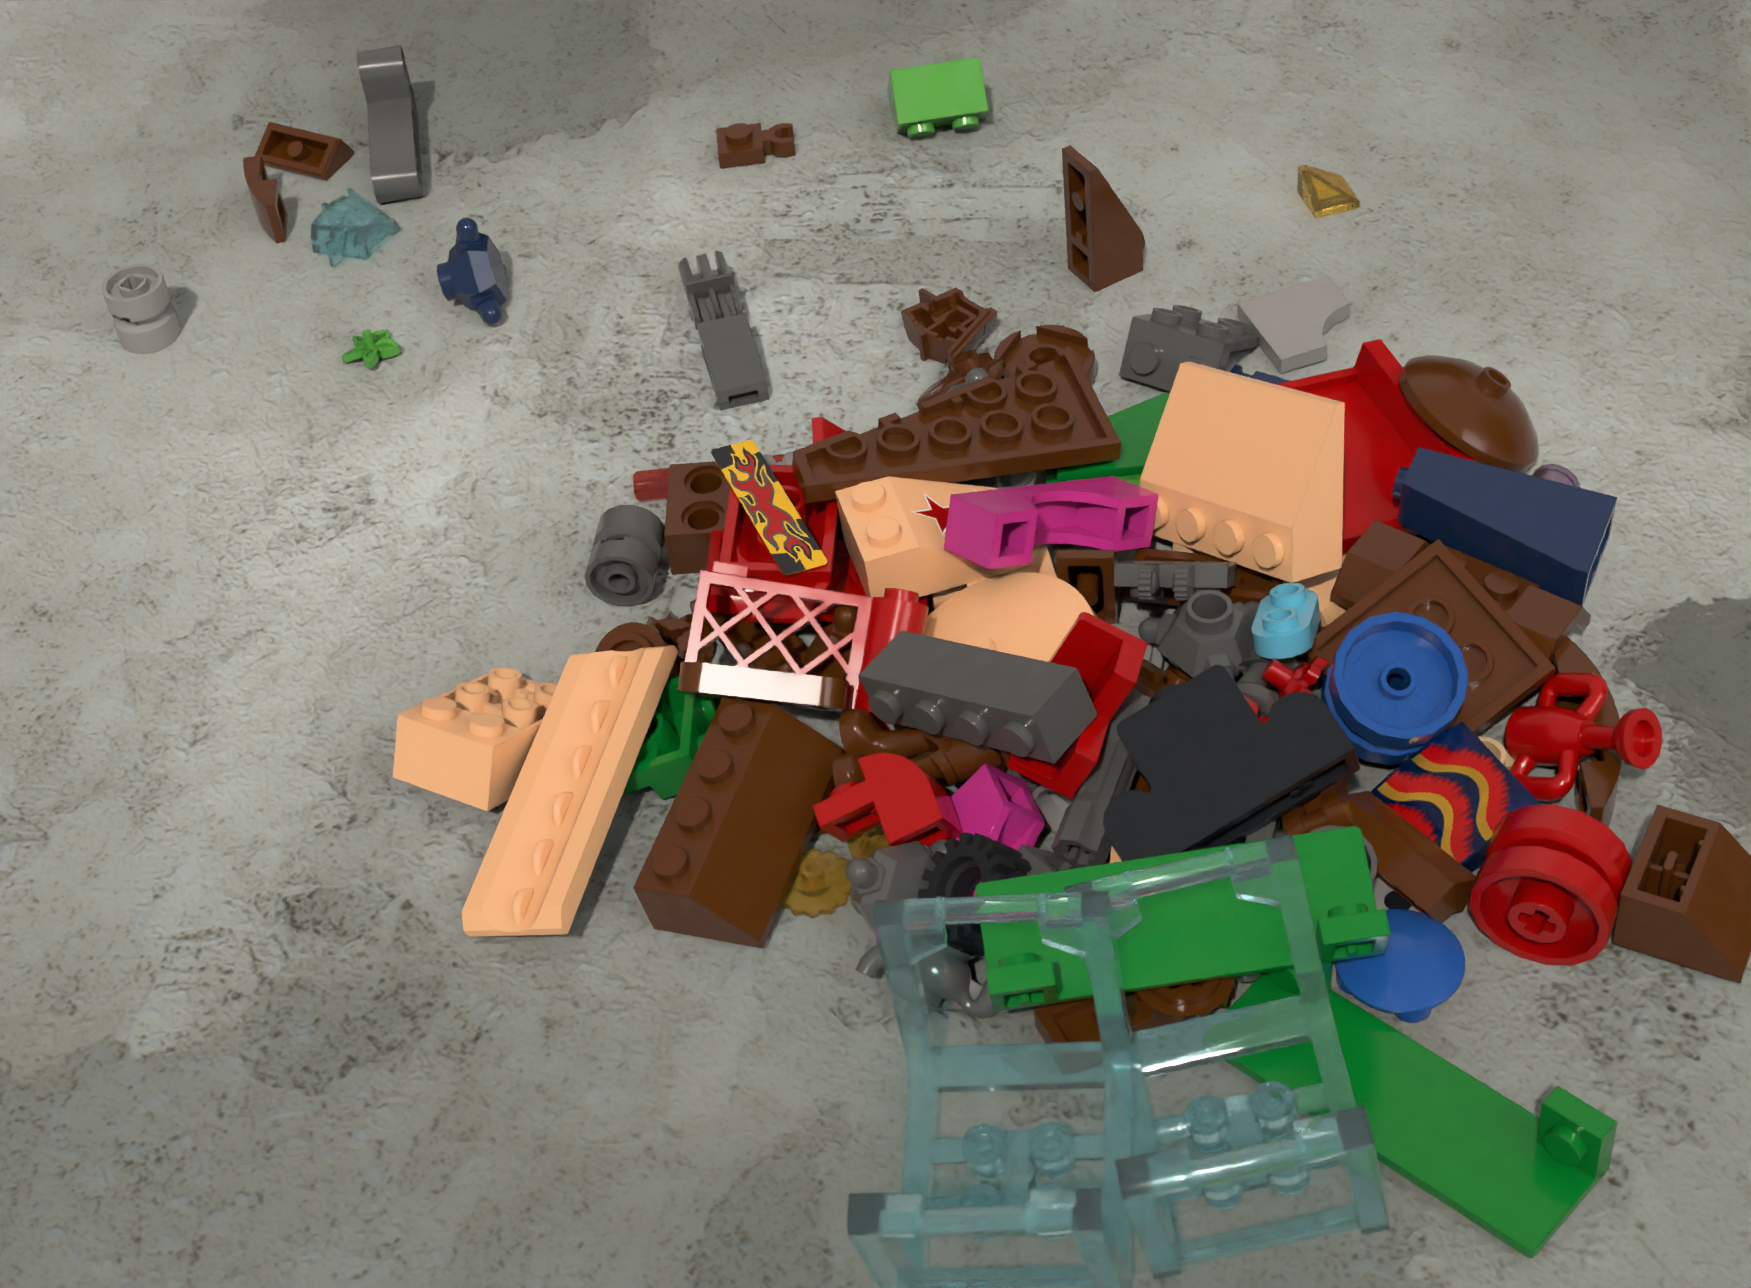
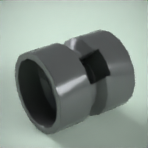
M618 505L609 508L601 515L584 576L586 585L594 596L605 603L615 606L638 605L651 596L665 543V526L657 515L648 509L635 505Z

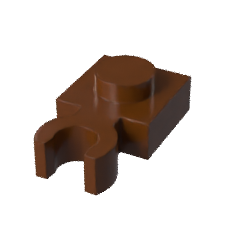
M736 123L728 127L716 128L720 169L765 164L764 156L768 155L778 158H788L796 155L793 125L791 123L777 124L768 130H762L761 123Z

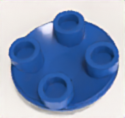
M1387 909L1386 913L1391 936L1385 954L1335 961L1336 983L1343 992L1353 995L1368 1006L1394 1013L1402 1021L1420 1022L1430 1016L1432 1008L1448 1000L1459 988L1465 972L1464 951L1457 937L1440 921L1432 920L1426 914L1412 910Z

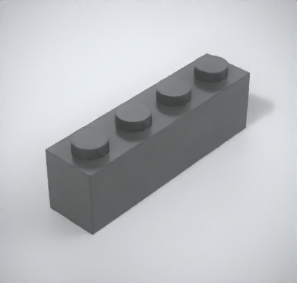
M902 630L858 675L869 697L868 704L871 711L887 724H898L922 730L931 735L938 734L966 741L975 746L982 745L1010 752L1019 757H1030L1054 764L1098 715L1077 668Z

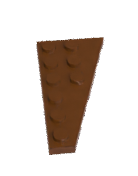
M1069 345L1055 351L1054 360L1041 365H1037L1033 360L1017 365L1015 375L998 381L997 379L986 377L931 398L919 404V412L901 418L896 413H892L879 418L877 428L862 434L845 431L793 451L792 469L805 503L836 499L835 491L887 476L954 483L1117 460L1120 455L1121 441Z

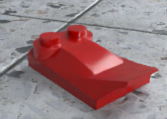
M769 465L827 559V564L785 575L780 570L733 489L730 487L719 562L748 566V578L825 590L832 579L837 528L840 521L837 500L805 503L792 465ZM725 588L732 598L738 613L748 607L736 589ZM745 591L753 603L765 595ZM780 596L759 610L767 623H796L805 616L792 598ZM802 600L811 612L816 602ZM754 614L744 620L745 622H759Z

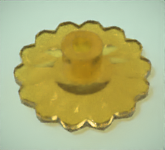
M813 848L804 853L781 907L790 909L794 916L807 915L810 918H815L821 914H832L837 907L846 905L851 883L845 874L848 861L844 857H836L835 852L830 850L821 852L819 849Z

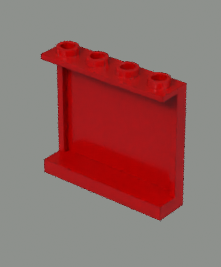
M1381 339L1363 342L1355 366L1352 368L1276 384L1345 403L1342 553L1348 552L1375 520L1410 535H1418V533L1397 523L1400 500L1392 498L1394 482L1400 467H1410L1418 447L1478 462L1441 437L1413 409L1399 383V373L1403 367Z

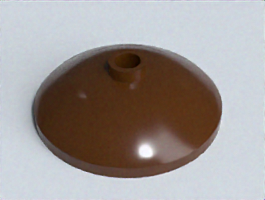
M1439 355L1414 357L1401 369L1399 383L1410 405L1435 432L1460 451L1484 464L1515 472L1525 471L1535 462L1539 454L1536 430L1523 402L1511 389L1510 381L1501 372L1492 367L1483 368L1464 359Z

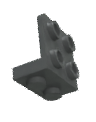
M1173 305L1172 310L1153 308L1152 314L1132 317L1119 376L1171 391L1180 363L1189 361L1226 371L1230 352L1257 347L1259 337L1246 332L1248 325L1241 321L1218 318V322L1215 323L1201 319L1202 311L1193 307Z

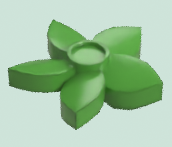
M367 329L362 331V336L352 337L355 348L344 353L342 359L343 363L363 357L365 366L373 369L379 358H391L400 354L401 351L399 345L391 339L389 329L377 330L373 333Z

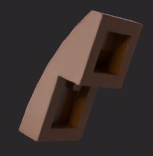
M261 155L243 158L244 175L258 220L263 230L276 243L286 242L288 214L277 179H268Z

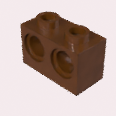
M716 461L670 464L664 538L672 575L700 573L701 570L707 571L711 530H724L731 486Z

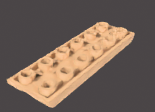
M674 645L646 647L634 651L611 650L578 653L569 656L463 906V931L468 937L568 934L677 657L678 650Z

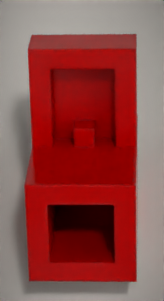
M876 753L859 758L858 761L865 780L842 784L831 791L829 798L812 806L819 827L841 842H845L880 824L883 827L888 844L891 846L919 841L922 846L926 844L929 847L939 839H955L964 833L951 798L944 787L914 762L903 756L891 753Z

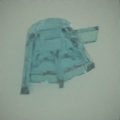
M350 187L347 189L349 197L343 195L330 203H322L323 210L311 224L313 252L328 254L330 265L334 268L347 257L366 260L372 255V249L389 234L393 236L401 231L398 222Z

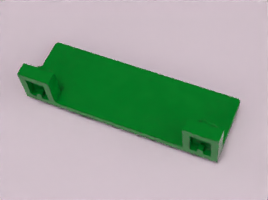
M1357 826L982 882L975 887L987 965L985 970L988 990L994 1012L1385 954L1391 936L1386 909L1377 910L1362 832Z
M1332 962L1264 972L1203 1034L1204 1048L1528 1258H1534L1610 1167L1617 1121L1558 1085L1542 1102L1540 1118L1331 990Z

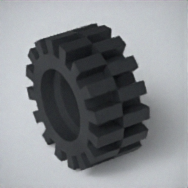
M967 832L960 834V841L951 838L944 843L947 854L936 851L931 858L937 866L933 872L928 869L924 871L922 879L928 881L929 885L928 889H919L918 900L927 903V905L920 908L918 912L920 919L927 922L924 926L928 934L934 935V938L970 953L984 955L977 897L970 906L976 885L980 881L982 883L1028 876L1025 873L1031 869L1028 860L1021 858L1023 854L981 834L975 833L973 835Z

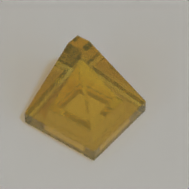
M1308 165L1298 166L1297 192L1315 218L1360 207L1359 199L1342 175Z

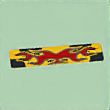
M747 440L711 451L712 456L783 574L790 575L827 564L826 557L754 441Z

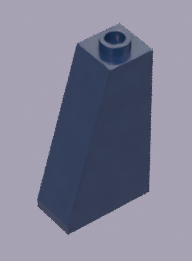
M1418 447L1410 467H1400L1392 491V498L1400 500L1398 524L1434 542L1439 539L1445 546L1540 585V589L1580 606H1583L1610 538L1617 497L1420 447Z

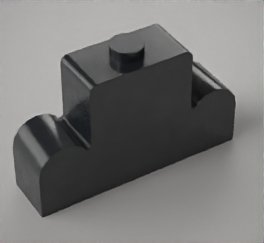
M1214 665L1182 685L1175 683L1162 688L1153 695L1149 705L1118 723L1117 733L1124 748L1150 791L1145 793L1143 790H1129L1118 794L1109 802L1104 812L1103 826L1110 843L1121 861L1233 845L1360 770L1356 749L1327 705L1318 696L1307 692H1292L1284 695L1272 705L1268 713V720L1261 722L1227 670L1222 665Z

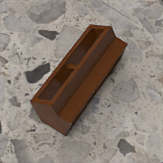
M1370 791L1348 794L1349 805L1355 816L1356 826L1361 829L1362 835L1373 846L1377 856L1376 877L1418 912L1426 914L1432 920L1436 919L1443 923L1451 913L1464 911L1470 899L1471 889L1476 876Z

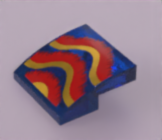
M1463 721L1438 736L1408 758L1371 791L1372 794L1470 872L1481 867L1486 861L1487 848L1494 829L1508 812L1527 805H1541Z

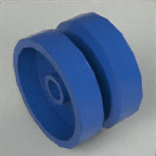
M1391 612L1371 616L1348 632L1324 676L1320 699L1327 705L1354 745L1358 757L1369 762L1394 765L1411 761V759L1433 743L1437 745L1466 699L1468 671L1461 649L1445 629L1422 616Z

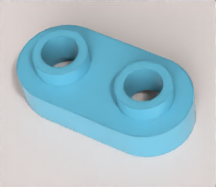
M1284 583L1273 587L1270 590V594L1261 600L1251 628L1255 653L1263 658L1284 659L1298 656L1308 651L1314 644L1321 620L1318 595L1312 590L1305 589L1299 583Z

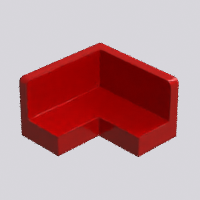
M1081 612L1048 662L1078 669L1098 715L1055 764L1030 757H1019L1010 753L1006 763L1007 767L1072 799L1098 761L1110 719L1137 682L1148 643L1087 612Z

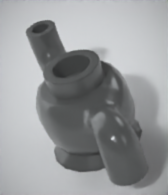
M920 930L922 940L882 942L873 946L860 958L856 966V971L875 979L882 967L887 965L894 967L909 982L904 993L931 1007L939 1008L944 998L957 1002L969 1015L977 1018L992 1017L996 1013L992 1008L987 979L983 985H980L971 977L967 961L973 959L976 955L934 938V935L928 934L927 931Z

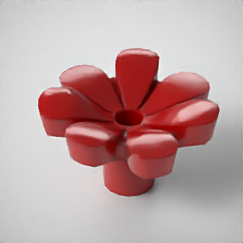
M1315 656L1311 662L1304 661L1299 667L1292 670L1273 658L1264 669L1261 678L1279 689V699L1292 692L1313 694L1307 687L1312 686L1317 681L1329 660Z

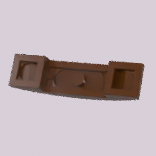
M1566 637L1554 653L1551 662L1555 666V675L1558 673H1595L1602 677L1589 657L1571 639ZM1607 686V698L1594 722L1596 725L1615 726L1619 720V714ZM1560 696L1556 699V706L1576 711L1587 696ZM1596 749L1595 752L1588 756L1590 762H1580L1575 807L1576 810L1584 812L1609 827L1616 801L1621 758L1615 750Z

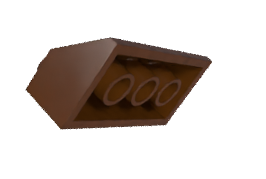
M722 697L633 887L653 928L763 949L818 822L812 806L828 798L834 785L833 761L836 755L845 754L844 750L776 705Z

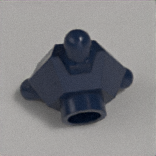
M463 218L456 225V243L449 251L448 262L437 265L439 284L448 301L460 299L465 307L476 310L486 324L493 325L500 321L502 317L500 307L507 300L508 281L506 267L502 263L500 252L491 238L478 232L477 223L473 219Z

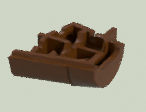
M921 288L919 290L920 303L901 311L908 339L920 351L921 360L931 359L943 364L948 363L949 371L951 370V361L960 354L972 350L997 319V310L991 307L983 308L967 299L963 291L957 288L937 296Z

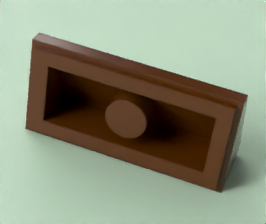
M269 122L255 156H262L264 166L328 181L352 157L354 150L340 138Z

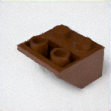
M1657 805L1620 894L1613 944L1741 984L1751 956V855L1721 823Z

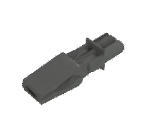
M715 251L718 275L712 274L706 254L696 255L700 279L694 281L687 258L679 261L678 269L688 299L691 320L694 323L695 329L699 332L702 343V355L721 411L769 400L766 379L746 313L742 311L735 287L733 272L729 273L723 253Z

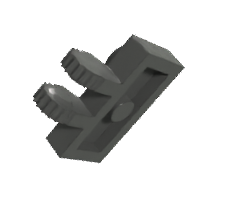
M1124 560L1114 563V586L1130 587V596L1139 597L1141 600H1156L1157 597H1164V587H1172L1176 601H1187L1193 594L1199 591L1216 590L1221 592V588H1229L1236 585V562Z

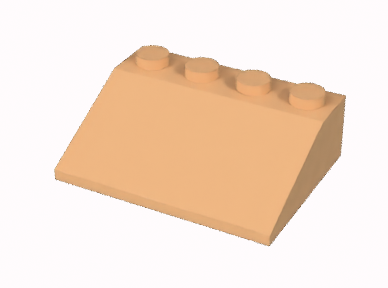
M1189 361L1180 363L1140 477V487L1159 494L1152 535L1229 562H1236L1238 565L1290 583L1342 568L1345 403Z

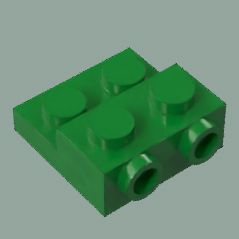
M679 676L667 680L622 795L651 786L661 799L677 795L721 699L677 692Z

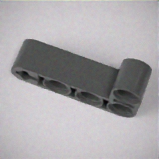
M402 46L357 52L358 69L367 102L370 173L376 200L378 203L423 196L418 113Z

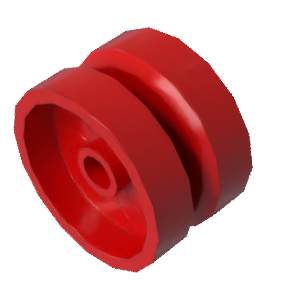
M1555 804L1527 805L1508 812L1496 825L1487 848L1486 861L1479 868L1471 889L1469 908L1477 926L1496 945L1520 958L1545 965L1573 966L1594 959L1607 946L1615 923L1620 894L1631 870L1632 861L1625 844L1607 825L1584 812Z

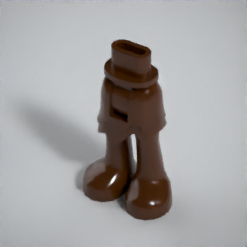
M853 708L842 711L839 718L841 741L846 753L835 756L832 773L835 788L849 782H862L865 778L858 759L870 754L891 753L903 756L914 762L934 779L944 778L947 784L951 786L957 782L961 783L969 779L984 763L999 768L1003 762L1007 763L1010 752L982 745L975 746L966 741L938 734L931 735L914 728L884 730L867 709Z

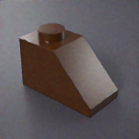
M1057 550V578L1073 586L1085 598L1099 619L1109 624H1118L1120 591L1119 586H1114V563L1118 562V552L1115 550Z

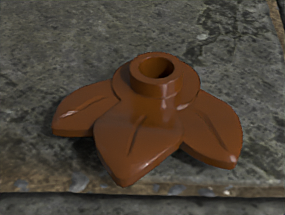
M976 350L966 351L951 361V370L947 373L946 377L934 383L920 395L917 407L919 409L921 402L946 393L951 386L964 383L967 373L973 368H982L988 373L989 378L999 380L1006 364L1003 359H992L991 355L987 352L978 354Z

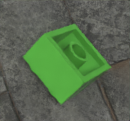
M980 57L890 70L887 93L897 133L907 132L910 138L924 137L934 134L935 127L952 125L954 131H963L978 127L979 121L986 119L988 105Z

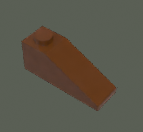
M1069 145L1062 148L1068 269L1091 290L1097 292L1143 271L1145 239L1141 229L1100 170L1072 146Z

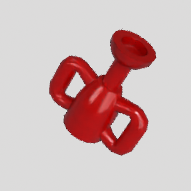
M1558 673L1547 680L1542 686L1537 706H1520L1513 711L1508 719L1505 731L1506 745L1509 754L1515 760L1507 775V781H1509L1507 786L1511 787L1508 789V792L1520 800L1556 801L1564 798L1574 785L1579 761L1591 755L1596 749L1615 750L1626 765L1636 769H1648L1656 762L1661 751L1662 729L1659 719L1653 711L1647 708L1631 709L1625 713L1615 726L1596 725L1594 720L1608 695L1606 680L1595 673ZM1560 696H1587L1576 711L1556 706V699ZM1537 765L1559 766V772L1554 777L1528 776Z

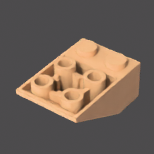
M496 667L490 669L485 675L469 682L459 683L456 685V688L439 696L426 698L421 704L399 713L397 716L393 778L485 811H489L508 801L558 683H539L522 677V673L516 669Z

